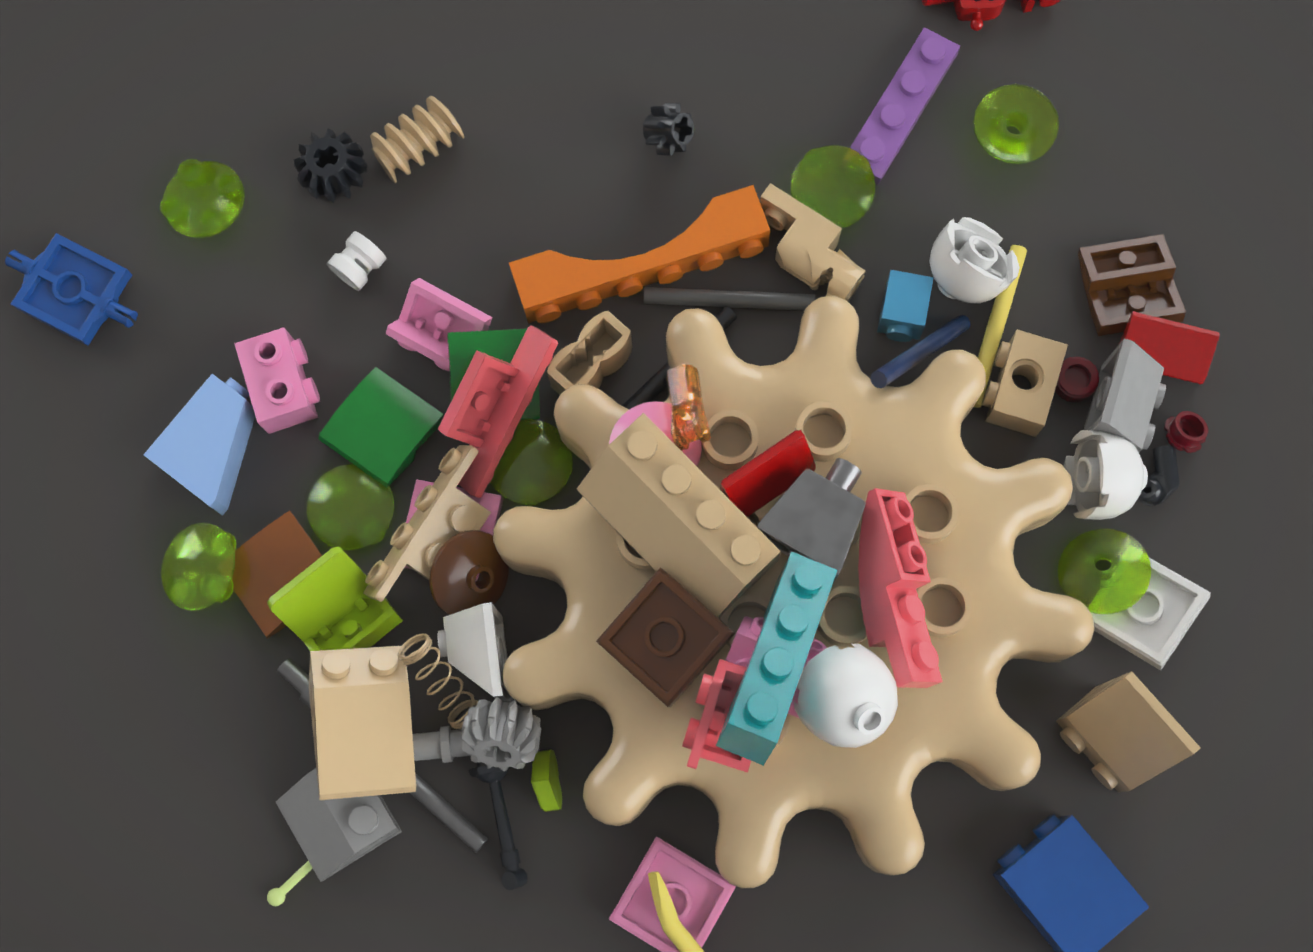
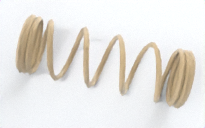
M423 633L411 637L400 647L398 652V658L404 662L403 665H410L419 661L430 649H434L438 654L436 662L422 668L416 674L415 680L426 678L439 664H445L449 668V675L433 683L428 688L427 695H434L439 692L449 679H456L460 682L459 692L444 698L438 705V710L449 708L456 702L460 694H468L471 697V700L463 701L453 708L448 716V723H450L451 727L461 729L463 725L461 721L468 714V711L455 722L454 720L466 708L477 705L478 701L474 700L472 693L462 691L463 681L459 677L451 676V665L448 662H439L440 650L436 647H431L432 639H430L429 635ZM426 640L425 643L418 650L412 652L408 656L403 657L404 653L411 646L420 641ZM432 667L425 675L419 677L422 672ZM444 681L438 689L429 693L432 688ZM456 696L448 705L441 708L444 702Z

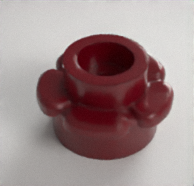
M1182 411L1176 417L1171 416L1164 424V430L1167 432L1166 439L1169 444L1177 450L1187 453L1199 451L1202 447L1201 444L1205 442L1208 435V426L1205 420L1200 415L1191 411Z

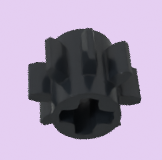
M664 103L663 106L650 107L652 114L648 115L643 122V135L646 145H657V155L673 156L674 152H685L686 145L692 140L694 135V123L691 114L680 113V103Z

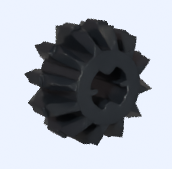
M328 128L324 138L320 139L318 135L311 132L312 144H299L298 151L301 157L293 159L294 167L299 172L297 179L303 188L305 187V189L309 188L308 191L311 196L316 199L325 194L327 200L334 203L337 193L341 192L343 196L350 199L351 191L349 188L351 186L363 187V180L360 174L367 172V164L362 159L364 155L362 147L357 142L353 143L350 135L345 131L336 137L334 131Z

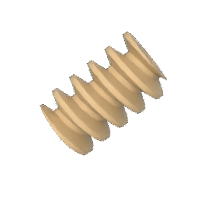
M429 96L426 99L428 112L419 105H415L412 108L414 121L405 114H401L398 117L401 130L390 123L386 124L384 129L387 139H384L376 132L370 135L372 151L394 184L397 183L394 171L396 168L407 175L411 174L408 160L412 159L420 166L425 164L422 151L427 150L434 157H437L439 155L436 145L437 141L450 148L453 146L450 137L451 132L456 133L462 139L465 138L458 122L449 109L433 96Z

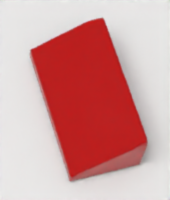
M1132 311L1119 344L1124 338L1135 342L1164 367L1163 375L1203 384L1208 375L1220 333Z
M795 430L721 480L720 490L746 517L787 491L806 469L815 471L816 464L803 432Z

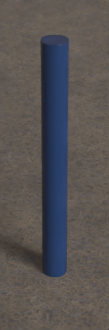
M965 315L957 316L871 374L872 384L876 388H884L966 332L971 325L969 318Z

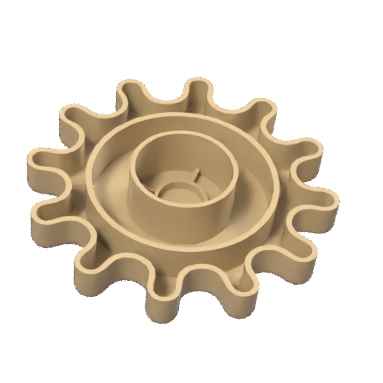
M835 295L820 297L805 309L794 352L786 360L766 366L749 364L738 358L728 343L723 327L713 314L699 308L685 309L668 324L666 332L667 358L676 384L674 391L664 402L681 408L696 423L702 440V454L698 468L719 489L721 480L795 430H801L805 435L816 464L814 472L825 478L835 460L841 458L849 461L861 470L862 474L850 493L865 502L868 492L875 488L904 492L906 494V498L913 509V522L919 543L926 553V567L931 580L930 583L917 588L916 591L925 609L924 619L931 643L938 654V667L943 682L929 688H897L898 707L894 719L886 731L874 741L857 748L832 746L812 734L800 718L787 714L778 743L764 766L751 761L747 773L700 758L696 769L687 767L691 749L682 747L690 719L701 720L705 706L695 702L703 675L714 676L719 659L726 660L737 630L745 616L753 619L755 617H764L777 579L789 557L781 552L779 561L719 618L735 632L734 636L673 706L667 707L596 642L656 573L584 497L566 509L549 510L531 506H516L505 511L497 520L493 529L495 547L503 561L512 570L557 582L565 590L567 599L565 617L558 629L545 638L516 649L505 661L502 677L503 685L508 694L522 706H529L533 710L548 709L577 699L593 701L606 710L612 722V743L605 756L591 771L584 783L583 799L586 809L593 818L606 825L622 826L631 823L640 816L654 797L666 788L680 785L693 787L703 792L713 802L718 812L719 829L715 847V864L720 875L730 884L739 888H756L769 880L774 874L778 863L781 839L786 824L796 814L813 809L831 812L843 821L850 832L859 857L864 865L872 871L885 875H899L915 868L923 857L925 847L923 832L913 809L911 798L913 782L921 770L936 761L949 762L963 769L977 782L991 790L1005 791L1027 785L1035 778L1040 768L1041 753L1035 739L1013 721L1000 707L996 695L997 679L1000 671L1011 659H1029L1047 663L1061 662L1083 651L1091 642L1094 633L1092 614L1080 600L1031 587L1020 577L1014 563L1013 550L1017 536L1047 524L1071 500L1073 485L1067 470L1062 464L1048 458L1031 459L1001 469L984 466L972 458L965 449L960 437L961 423L971 412L986 386V373L983 364L972 353L964 350L943 352L912 383L901 387L885 386L884 388H876L872 384L871 379L861 371L857 363L856 347L859 333V317L854 307L847 300ZM579 384L569 387L560 394L555 403L553 415L562 442L591 469L609 445L610 436L615 424L629 409L619 405L602 390L592 385ZM784 493L747 518L757 527L762 518ZM861 516L843 567L832 585L814 638L822 642L827 648L836 645L840 650L847 647L854 648L851 643L861 644L885 663L894 678L886 647H869L864 626L858 571Z

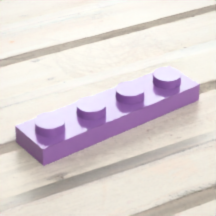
M925 27L923 28L843 158V167L879 185L957 57L960 45Z

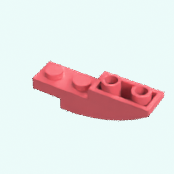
M875 488L868 492L859 539L858 562L860 600L869 647H886L897 688H929L943 681L938 667V654L931 643L924 619L925 609L916 591L917 588L931 582L926 567V553L919 543L913 522V509L906 498V494L904 492Z

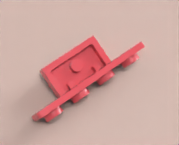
M532 325L527 328L511 363L476 350L438 427V430L445 436L470 444L479 450L458 484L471 496L481 498L487 485L493 479L495 469L506 447L512 441L514 431L526 407L532 401L534 391L546 367L551 363L553 353L558 345L556 339Z

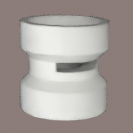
M354 231L345 241L346 248L342 253H335L327 262V266L342 281L353 289L360 291L368 281L367 275L372 269H378L387 258L374 243L359 232Z

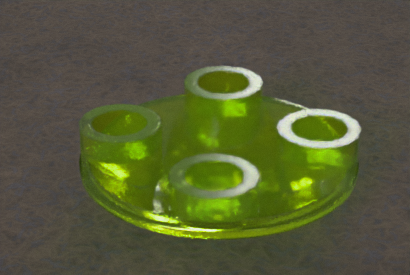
M829 145L809 150L797 165L791 180V196L841 228L848 227L860 220L869 210L875 195V178L869 161L855 150L840 145Z
M187 159L179 165L178 173L168 183L163 200L160 203V211L177 232L193 238L210 237L224 231L237 219L244 204V187L237 173L225 164L215 161L199 162L197 159Z
M535 419L520 420L514 431L512 441L506 447L495 469L491 484L506 499L520 503L523 506H535L552 498L565 486L573 469L572 451L562 442L558 429L553 425Z
M354 464L338 466L321 476L313 486L307 502L308 521L314 533L329 546L341 547L343 550H356L380 542L385 537L386 530L394 514V497L390 486L386 488Z
M196 523L186 527L174 537L165 552L161 568L163 588L172 603L182 609L196 611L205 609L216 601L224 602L231 596L234 588L232 577L235 570V549L237 545L234 535L210 523Z

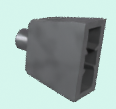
M841 458L835 460L825 478L810 469H806L762 518L757 528L785 555L789 556L792 551L836 569L835 582L843 567L866 505L864 500L850 493L862 474L861 470L854 464Z

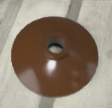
M468 530L454 535L439 549L431 566L429 584L435 603L445 613L451 615L483 603L491 602L494 605L502 595L508 579L509 566L499 555L493 542V536L479 530ZM479 574V578L475 582L476 576Z

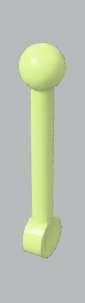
M309 861L296 871L280 888H273L268 892L267 901L270 905L276 907L283 904L285 895L313 869Z

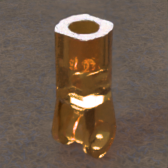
M683 364L668 370L666 376L671 406V435L675 445L683 451L688 449L689 443L700 440L703 443L709 441L711 433L704 410L700 376L697 368L692 365Z

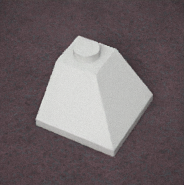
M491 602L483 603L443 617L444 630H439L437 633L441 657H448V663L494 698L499 697L505 702L513 701V698L508 694L503 685L502 671L508 657L503 616Z

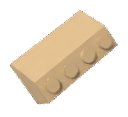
M644 413L607 446L577 488V491L656 572L660 567L664 569L718 618L779 561L781 551Z

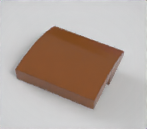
M289 510L242 544L218 566V569L268 639L286 627L268 607L267 602L269 598L313 564L322 554Z

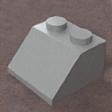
M1124 338L1101 366L1099 384L1093 394L1084 430L1103 431L1117 435L1131 442L1138 452L1142 449L1147 450L1155 432V425L1150 424L1153 409H1159L1166 391V384L1160 383L1164 367L1135 342Z
M316 768L307 773L276 801L278 808L320 882L402 832L381 795L319 800Z

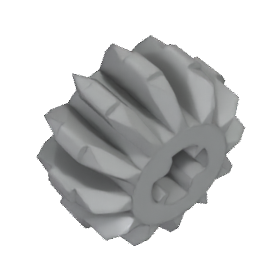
M496 697L493 702L485 699L479 700L475 707L469 708L468 714L464 717L461 729L463 731L461 737L462 751L471 755V761L485 763L487 769L493 766L499 767L503 771H507L509 767L523 769L525 763L534 761L535 754L539 750L541 719L532 715L531 707L518 706L515 699L511 702L502 701L499 697Z

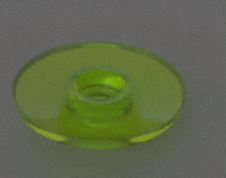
M1009 84L990 91L980 101L974 115L973 125L979 144L988 154L1003 162L1022 164L1034 161L1048 152L1056 140L1059 130V119L1054 105L1042 92L1026 85ZM1014 126L1018 128L1020 134L1010 133L1006 128Z
M1096 529L1077 536L1066 546L1059 560L1058 577L1065 595L1080 600L1091 613L1114 614L1132 607L1143 597L1151 580V564L1143 546L1132 536L1114 529ZM1099 560H1108L1112 563V566L1108 570L1101 571L1095 567V564Z

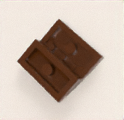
M1163 234L1079 248L1078 256L1083 284L1098 336L1124 332L1132 311L1179 323L1183 322L1186 310L1173 280L1176 265Z

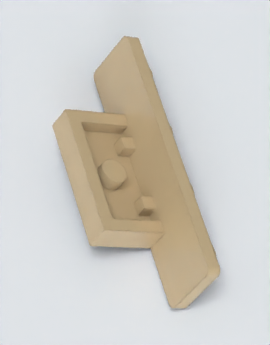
M459 445L456 449L452 448L445 454L438 468L442 472L434 484L426 486L417 497L414 504L417 510L409 523H402L393 534L390 545L393 547L385 560L376 562L369 571L365 583L368 584L364 591L366 596L382 602L405 566H408L429 580L433 560L446 541L460 532L468 530L480 531L491 512L456 488L479 450L472 445Z

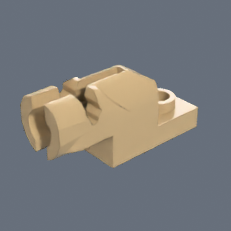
M770 183L761 195V207L768 225L779 231L787 230L777 246L775 260L781 268L809 285L812 290H817L819 285L829 283L826 296L835 295L849 302L863 281L866 270L859 267L841 249L838 252L834 251L839 243L842 228Z

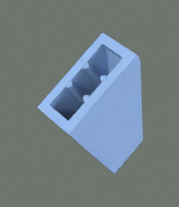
M211 374L143 455L223 516L230 505L255 419L253 406L246 400L249 396L248 390L231 377L224 383L214 374Z

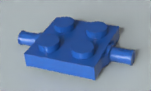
M57 233L45 251L34 260L16 250L8 253L15 260L6 256V266L25 274L22 287L11 302V305L17 310L87 346L91 343L102 323L108 318L125 325L127 328L134 325L130 319L137 320L138 313L118 303L119 296L132 277L131 272Z

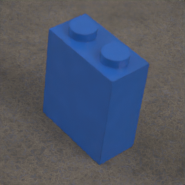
M1055 814L1047 817L1033 829L1032 832L1037 837L1024 848L1018 843L1006 851L997 860L1001 868L992 874L1055 952H1098L1149 908L1148 904L1073 815L1061 816L1059 819Z

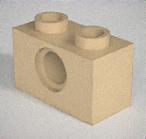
M1016 329L1009 343L1002 341L994 362V366L1001 368L997 382H989L982 406L989 407L985 422L1036 437L1045 426L1068 344ZM1012 376H1025L1030 381L1032 389L1024 390L1018 388L1014 384Z

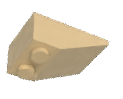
M401 646L310 651L309 696L319 800L416 792L407 666L403 665L404 662L398 658Z
M1132 671L1094 687L1056 720L1063 729L1060 735L1065 743L1078 754L1083 751L1095 765L1091 769L1095 777L1107 789L1112 790L1115 788L1118 792L1131 791L1192 756L1201 748Z

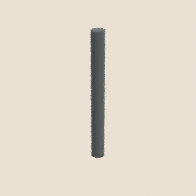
M644 287V304L705 307L728 306L729 308L805 311L815 300V294Z

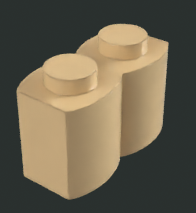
M604 311L593 317L582 329L578 341L565 346L552 359L547 370L551 387L559 395L569 387L579 384L592 385L599 389L603 377L616 372L628 360L633 347L631 330L609 311Z

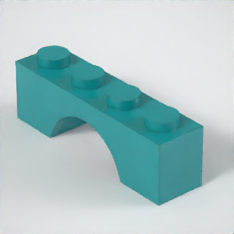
M791 551L777 579L763 617L764 621L760 634L731 703L716 744L717 747L764 766L778 743L837 573L836 569Z

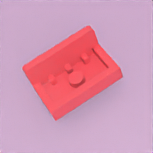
M719 659L714 676L703 675L695 703L705 707L701 720L690 719L682 747L691 749L687 767L696 769L699 759L703 758L748 773L751 760L716 746L731 703L747 667Z

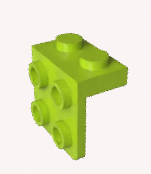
M341 547L330 549L272 595L267 602L270 610L305 643L310 651L370 648L403 621L386 597L382 602H379L364 594L368 586L365 583L367 575Z

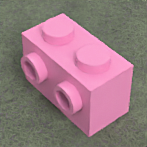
M285 327L234 343L257 423L268 434L318 418L314 404L320 402V397L312 377L306 379L302 365L308 363V357L300 338L294 340Z

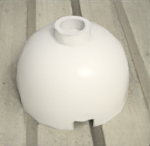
M962 217L958 223H954V219L950 220L939 233L933 244L929 262L938 288L945 296L966 303H983L998 296L1018 277L1020 267L1013 250L1006 255L999 246L1003 238L997 232L982 222Z
M1081 430L1073 437L1070 443L1078 444L1075 455L1066 456L1064 468L1070 474L1073 485L1072 496L1068 505L1077 506L1079 512L1073 513L1076 518L1097 520L1115 518L1131 509L1140 496L1141 491L1145 488L1148 479L1146 466L1143 464L1136 447L1123 437L1103 431Z
M851 643L854 648L847 647L841 650L835 645L821 651L803 669L797 688L800 690L798 704L794 702V709L808 730L821 740L832 746L857 748L874 741L886 731L893 721L898 707L896 681L885 663L861 644Z

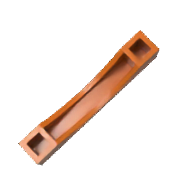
M754 185L713 197L703 213L683 233L665 245L644 254L615 260H589L547 250L509 262V266L528 323L534 321L547 323L559 318L562 312L574 308L588 310L598 306L603 299L615 295L619 297L632 296L640 292L643 286L652 283L669 284L679 280L684 273L696 269L700 271L713 270L721 266L724 260L737 256H740V258L756 256L765 247L769 246L770 228Z

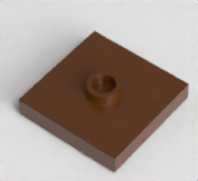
M660 567L596 642L667 707H672L734 636L735 632Z

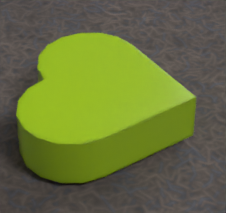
M552 749L538 751L532 764L531 784L539 806L544 812L562 809V791L559 781L558 764Z

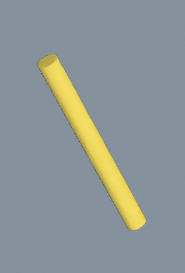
M1012 245L1009 252L1013 250L1020 267L1018 277L1007 289L995 297L977 357L983 364L986 373V386L974 405L975 408H980L1026 257L1027 249L1020 245Z

